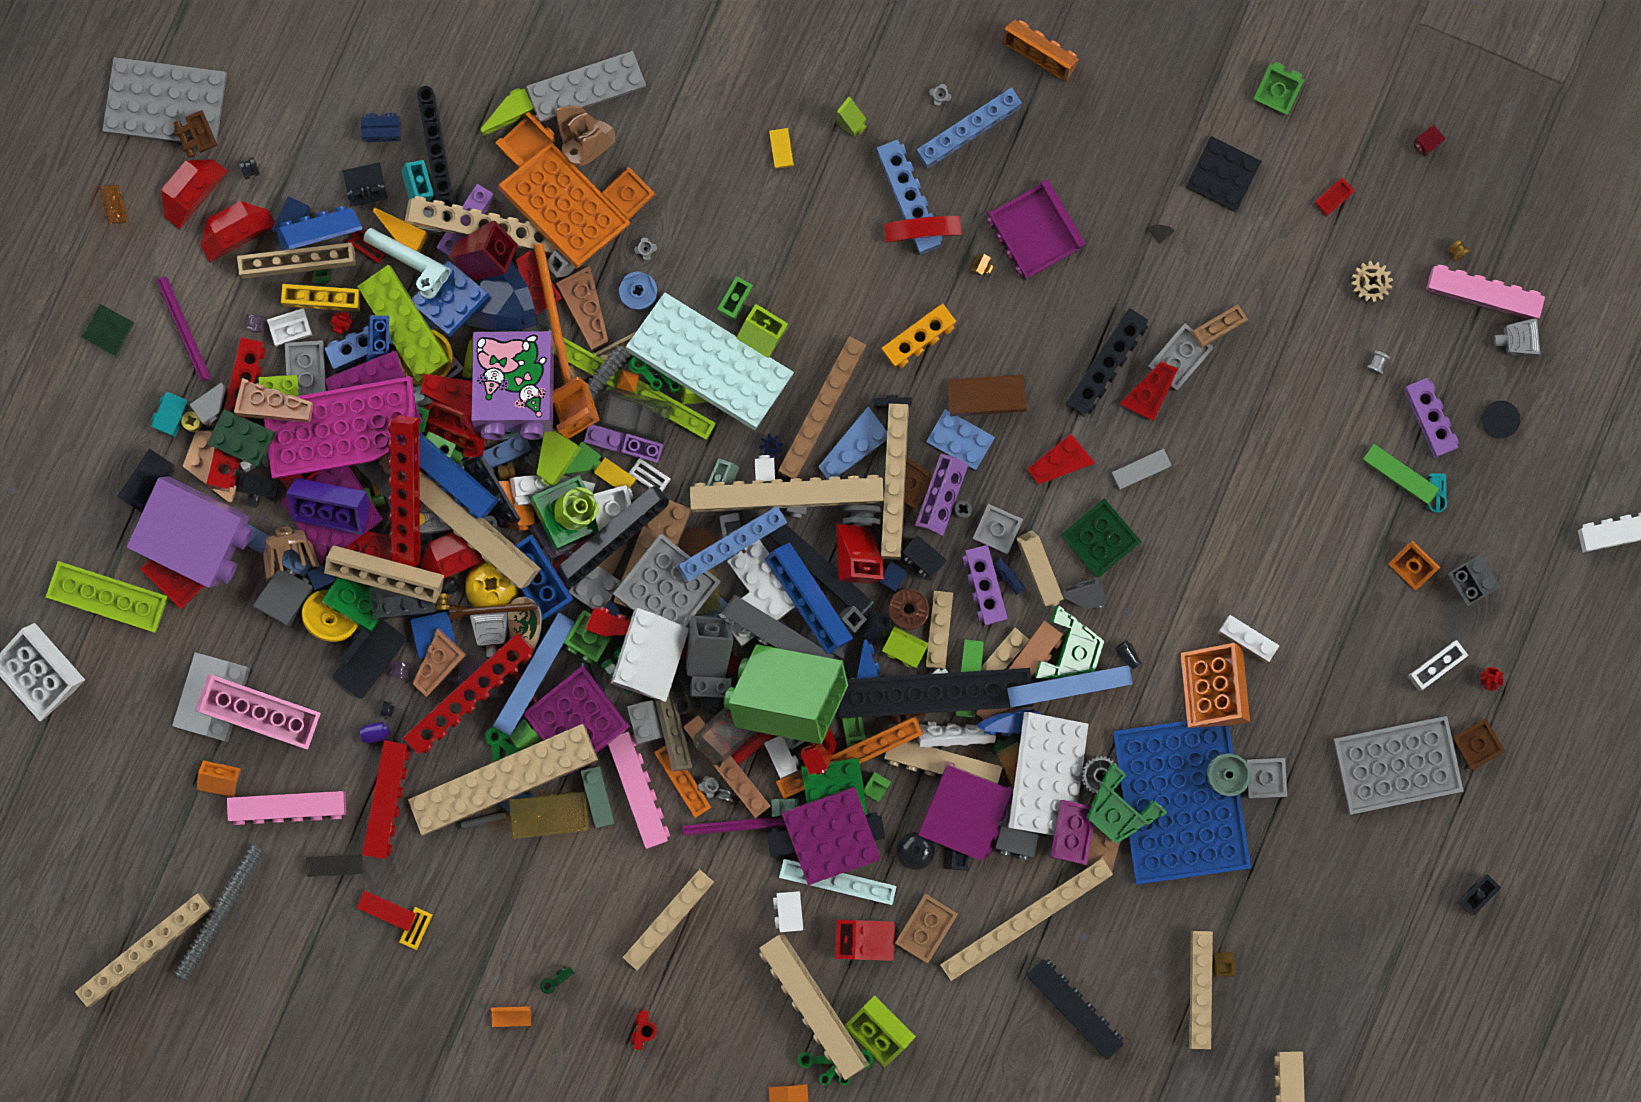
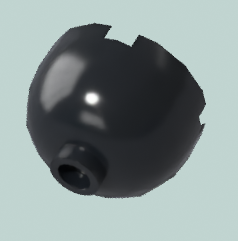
M919 832L906 834L897 846L899 861L911 870L926 868L935 856L933 841L919 836Z

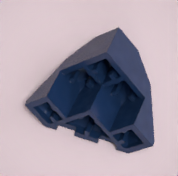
M512 260L506 274L480 280L478 285L489 294V297L463 323V325L496 331L521 330L535 326V307L529 288Z

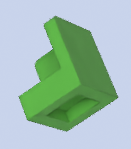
M524 718L510 735L515 746L522 750L539 743L542 739L530 722Z
M874 772L864 789V794L879 802L891 781Z

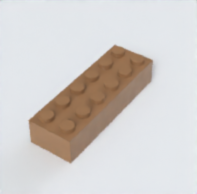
M669 500L668 506L642 528L622 581L660 533L678 547L691 515V508ZM617 597L614 598V604L633 611Z

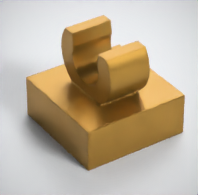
M980 254L977 255L969 272L975 275H982L983 273L992 274L995 267L988 264L990 257Z

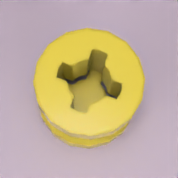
M192 411L185 413L181 420L183 427L189 432L199 431L203 425L197 414Z

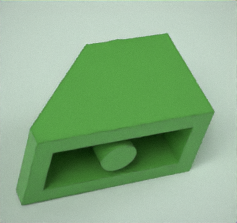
M581 442L579 446L582 449L563 476L590 473L592 469L595 471L601 464L600 454L584 442Z

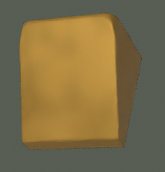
M1233 952L1214 953L1216 977L1235 976V957Z

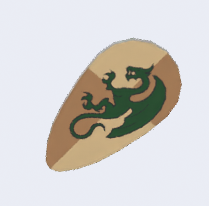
M518 597L511 604L536 602L528 597ZM539 606L536 610L508 612L510 638L519 632L534 648L531 652L534 654L542 623ZM530 659L527 660L525 663L523 661H521L520 663L526 664L530 661Z

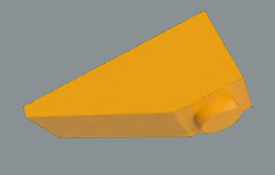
M374 208L373 212L396 241L420 253L428 236L426 231L404 223L405 221Z

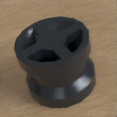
M251 157L249 161L239 162L246 180L250 179L252 175H260L254 157Z

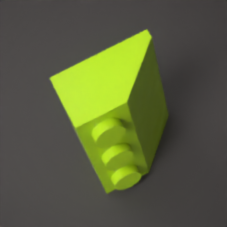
M875 995L844 1025L847 1031L884 1068L916 1037Z

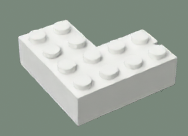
M758 540L744 548V554L740 551L729 559L727 563L749 592L741 599L779 621L797 607L766 562L765 558L769 555V552L761 541ZM722 613L719 614L720 618H726ZM737 623L735 626L730 624L732 634L741 647H744L757 637L754 633L750 636L741 631L742 626Z

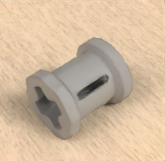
M1374 351L1375 356L1371 364L1367 366V369L1375 374L1383 375L1382 370L1386 362L1390 360V357L1383 352Z

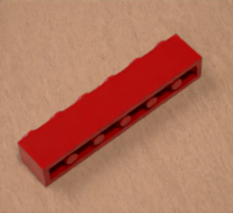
M384 740L362 855L387 859L392 854L393 845L390 842L391 837H395L397 828L394 825L395 818L399 817L400 807L397 805L398 800L402 799L404 792L401 784L402 779L406 780L408 769L405 768L406 761L410 760L411 749H408L409 745Z

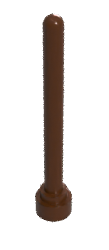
M521 603L470 608L451 605L449 616L451 620H461L466 615L536 610L538 605L537 603Z

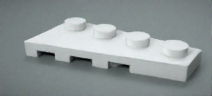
M928 722V725L919 724L924 734L916 738L920 747L930 748L932 746L948 747L951 745L995 743L996 735L985 734L984 730L978 728V725L966 724L965 727H960L956 723H948L947 726H937L936 722Z

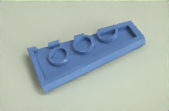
M869 407L866 408L818 466L827 480H829V477L840 476L887 441L886 429Z

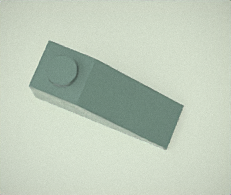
M601 767L581 771L595 827L599 828L615 824Z

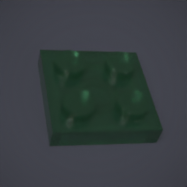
M100 304L84 331L82 338L116 356L135 323Z

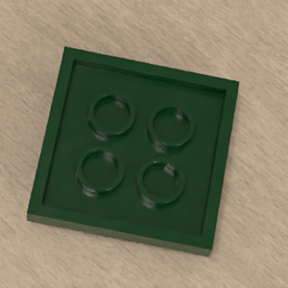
M1105 498L1060 535L1096 578L1101 577L1142 542Z

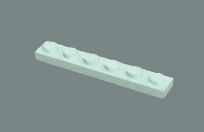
M784 859L779 878L807 884L800 863ZM844 873L811 884V886L889 905L893 904L897 887Z

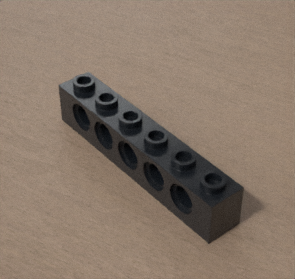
M1131 308L1127 310L1067 400L1066 406L1083 417L1087 413L1091 415L1096 407L1094 404L1097 397L1100 399L1103 397L1107 390L1104 388L1107 382L1112 383L1117 375L1115 370L1118 366L1122 368L1128 359L1125 355L1129 350L1131 352L1138 344L1135 340L1139 334L1143 336L1148 329L1146 325L1148 319ZM1132 328L1134 335L1127 336L1124 333V329ZM1117 343L1122 344L1124 351H1115L1114 345ZM1105 359L1112 360L1113 367H1105L1103 361ZM1093 376H1102L1103 382L1100 384L1095 383ZM1088 390L1092 393L1093 397L1085 399L1082 392Z

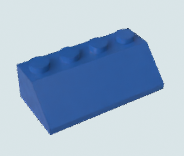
M346 206L334 208L335 212L328 214V211L316 213L317 217L310 219V216L298 218L299 222L292 224L291 220L280 223L281 227L276 228L281 249L290 250L362 230V226L352 208L346 209Z
M530 535L515 546L539 566L541 570L527 587L522 588V591L526 597L538 604L542 620H546L565 608L573 598L534 536Z

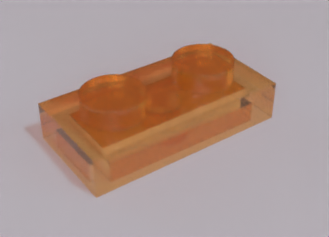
M104 185L100 187L99 190L108 224L127 222L128 219L119 185Z

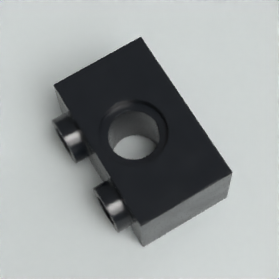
M1483 874L1457 903L1470 916L1475 915L1501 887L1488 874Z

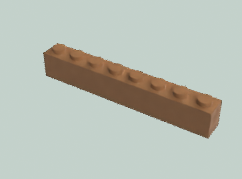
M849 336L779 468L778 474L788 479L799 477L866 349V344Z

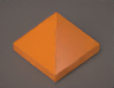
M621 369L616 388L635 393L640 374Z

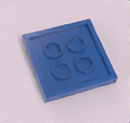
M447 261L444 266L450 268V275L437 294L431 299H426L419 291L412 298V301L420 313L451 337L489 297V294L450 261Z

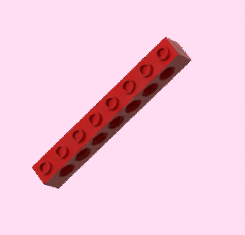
M240 338L224 410L231 413L234 412L237 402L236 395L239 393L240 377L242 375H249L251 377L249 382L254 384L256 377H260L262 367L259 366L260 359L264 360L266 348H263V342ZM251 356L255 359V362L247 364L244 361L245 358ZM215 448L206 483L207 488L230 492V487L234 488L236 476H233L234 470L239 469L241 459L232 455L226 456L223 451ZM222 466H227L230 469L227 474H221L218 470Z
M397 415L388 425L391 438L388 445L389 451H391V458L389 460V469H391L389 486L391 487V495L389 497L391 513L389 521L392 523L390 558L393 562L416 567L421 562L419 418Z
M517 632L403 738L418 754L421 752L426 754L433 747L431 743L436 739L440 741L448 733L445 730L450 726L453 728L462 721L460 717L464 713L470 714L476 708L474 704L479 699L483 702L490 695L488 691L492 687L497 689L504 682L502 679L507 674L511 676L519 669L517 665L521 661L525 663L533 656L531 652L534 648ZM511 650L516 651L518 659L510 660L507 653ZM497 663L501 664L504 668V671L500 674L495 673L493 670V666ZM487 677L489 685L486 687L481 686L479 678ZM473 690L475 698L472 700L467 699L465 691ZM458 703L461 706V711L458 713L453 712L451 704ZM444 716L447 720L446 725H439L436 721L437 717ZM430 729L432 737L429 739L423 737L422 731Z

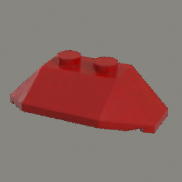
M214 159L185 160L161 189L164 217L180 230L228 171Z
M239 201L207 219L201 248L211 263L273 228L275 222L267 209Z
M435 401L425 407V409L430 411L424 433L429 431L457 446L477 454L481 453L478 434L474 429L471 417L464 412Z
M452 532L429 542L419 568L444 575V578L476 565L484 561L479 551L469 547L468 542L463 537L461 538Z

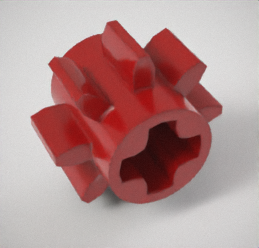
M343 310L340 314L335 313L330 323V326L334 327L333 331L340 335H343V332L349 333L354 320L350 319L351 315Z
M1496 667L1486 668L1485 672H1480V685H1484V688L1489 691L1497 690L1498 686H1503V672H1500Z

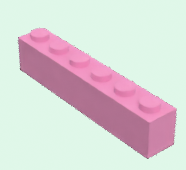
M1444 265L1434 266L1431 269L1426 288L1428 292L1529 320L1535 318L1538 320L1540 318L1545 296H1541V293L1538 291H1523L1520 286H1505L1502 281H1487L1483 276H1469L1467 272L1462 270L1451 271L1448 270L1449 267Z
M629 732L623 733L608 745L645 848L649 849L668 842L667 837L670 836L667 825H662L661 819L664 817L661 808H656L654 803L657 797L654 789H649L648 782L651 781L648 772H643L641 767L644 761L641 753H636L634 746L638 744L635 736H630Z
M346 792L227 798L228 821L233 822V825H245V821H253V824H264V820L272 819V823H282L287 818H291V822L303 821L305 817H311V821L322 820V816H330V820L342 819V815H347Z

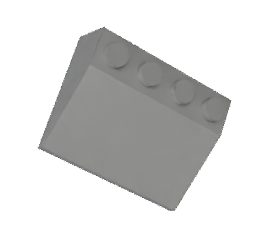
M194 653L172 726L228 742L233 724L196 712L195 708L207 674L245 686L250 668Z

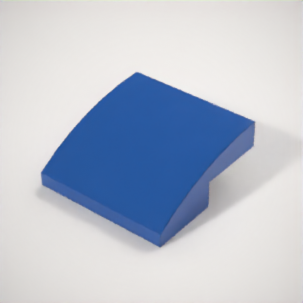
M448 610L410 619L419 659L426 657L428 648L432 644L438 628L456 644Z

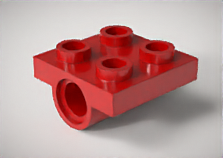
M641 1010V1013L636 1015L635 1025H638L637 1032H633L631 1044H634L633 1049L642 1050L644 1041H650L658 1034L657 1025L652 1021H648L650 1011ZM648 1025L652 1028L653 1033L651 1036L643 1034L644 1026Z

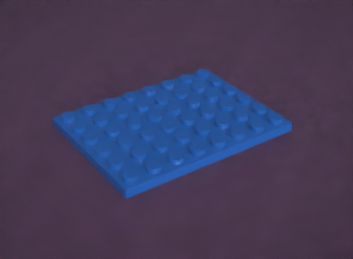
M1187 721L1113 731L1117 764L1119 769L1126 774L1120 782L1123 800L1139 814L1142 813L1152 800H1155L1167 811L1164 816H1159L1152 823L1144 825L1137 832L1128 836L1136 885L1250 869L1251 864L1240 794L1235 796L1218 794L1210 787L1207 781L1206 773L1210 762L1220 754H1234L1229 725L1188 728ZM1228 771L1226 777L1228 779L1232 778L1233 773Z

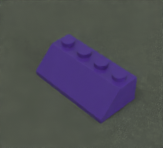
M300 478L294 480L287 491L292 521L360 535L364 534L369 510L367 492Z

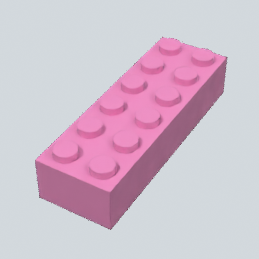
M207 674L195 708L196 712L307 750L321 714Z

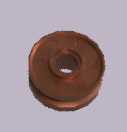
M915 589L900 590L890 601L889 613L891 620L902 629L912 630L919 628L928 618L929 605L927 599L921 592ZM911 604L914 606L915 610L912 614L904 612L903 609L906 605Z

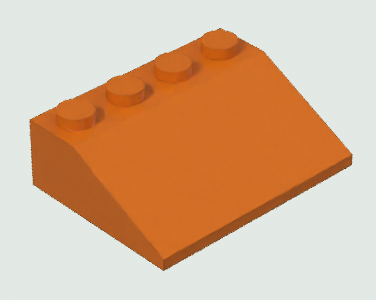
M1013 20L1006 26L1002 39L1004 45L1062 81L1066 82L1079 61L1075 53L1070 50L1066 52L1060 48L1061 45L1053 40L1050 42L1045 39L1043 33L1037 30L1034 32L1028 28V24L1021 20L1019 22Z
M1230 643L1181 653L1188 728L1228 726L1250 722L1243 648L1236 643Z

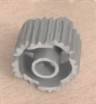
M1097 756L1095 759L1092 758L1091 761H1087L1082 768L1083 771L1081 773L1083 775H1081V778L1083 779L1081 782H1084L1082 785H1084L1088 792L1097 795L1104 778L1102 781H1099V778H1096V774L1102 771V774L1106 775L1113 760L1110 761V758L1106 759V756H1100L1099 758Z

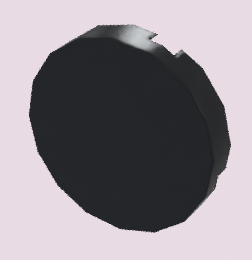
M1495 401L1489 404L1481 417L1485 432L1497 439H1505L1512 436L1520 425V414L1517 408L1507 401Z

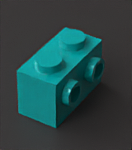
M424 160L405 163L401 173L409 200L419 196L426 198V201L430 202L434 196V189L430 183L429 172Z
M166 392L159 400L158 405L160 408L158 412H155L151 418V427L176 438L182 424V417L187 413L191 403L186 399Z

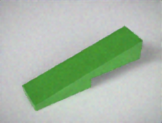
M1373 444L1363 458L1364 464L1392 480L1398 487L1427 505L1431 503L1439 491L1438 487L1375 444Z

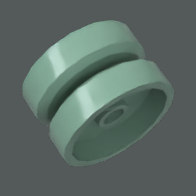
M1230 753L1220 754L1215 757L1208 765L1206 773L1210 787L1218 794L1225 796H1235L1242 793L1248 787L1251 779V771L1247 762L1240 756ZM1228 771L1233 773V777L1230 779L1226 777Z

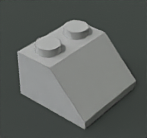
M220 383L190 404L201 422L208 428H215L224 410L228 388L223 383Z
M655 700L627 707L638 745L664 738Z

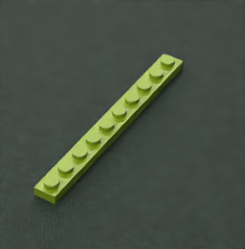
M563 337L568 363L591 376L594 373L596 374V370L601 368L600 365L605 363L604 360ZM554 344V355L557 356ZM617 368V372H614L615 375L610 377L611 380H607V385L705 440L708 439L716 425L715 422L660 391H652L649 385L638 380L635 393L616 388L621 372L619 368Z

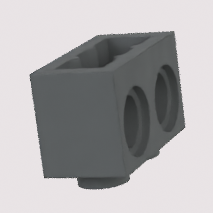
M692 676L690 679V697L725 699L726 692L731 687V678Z

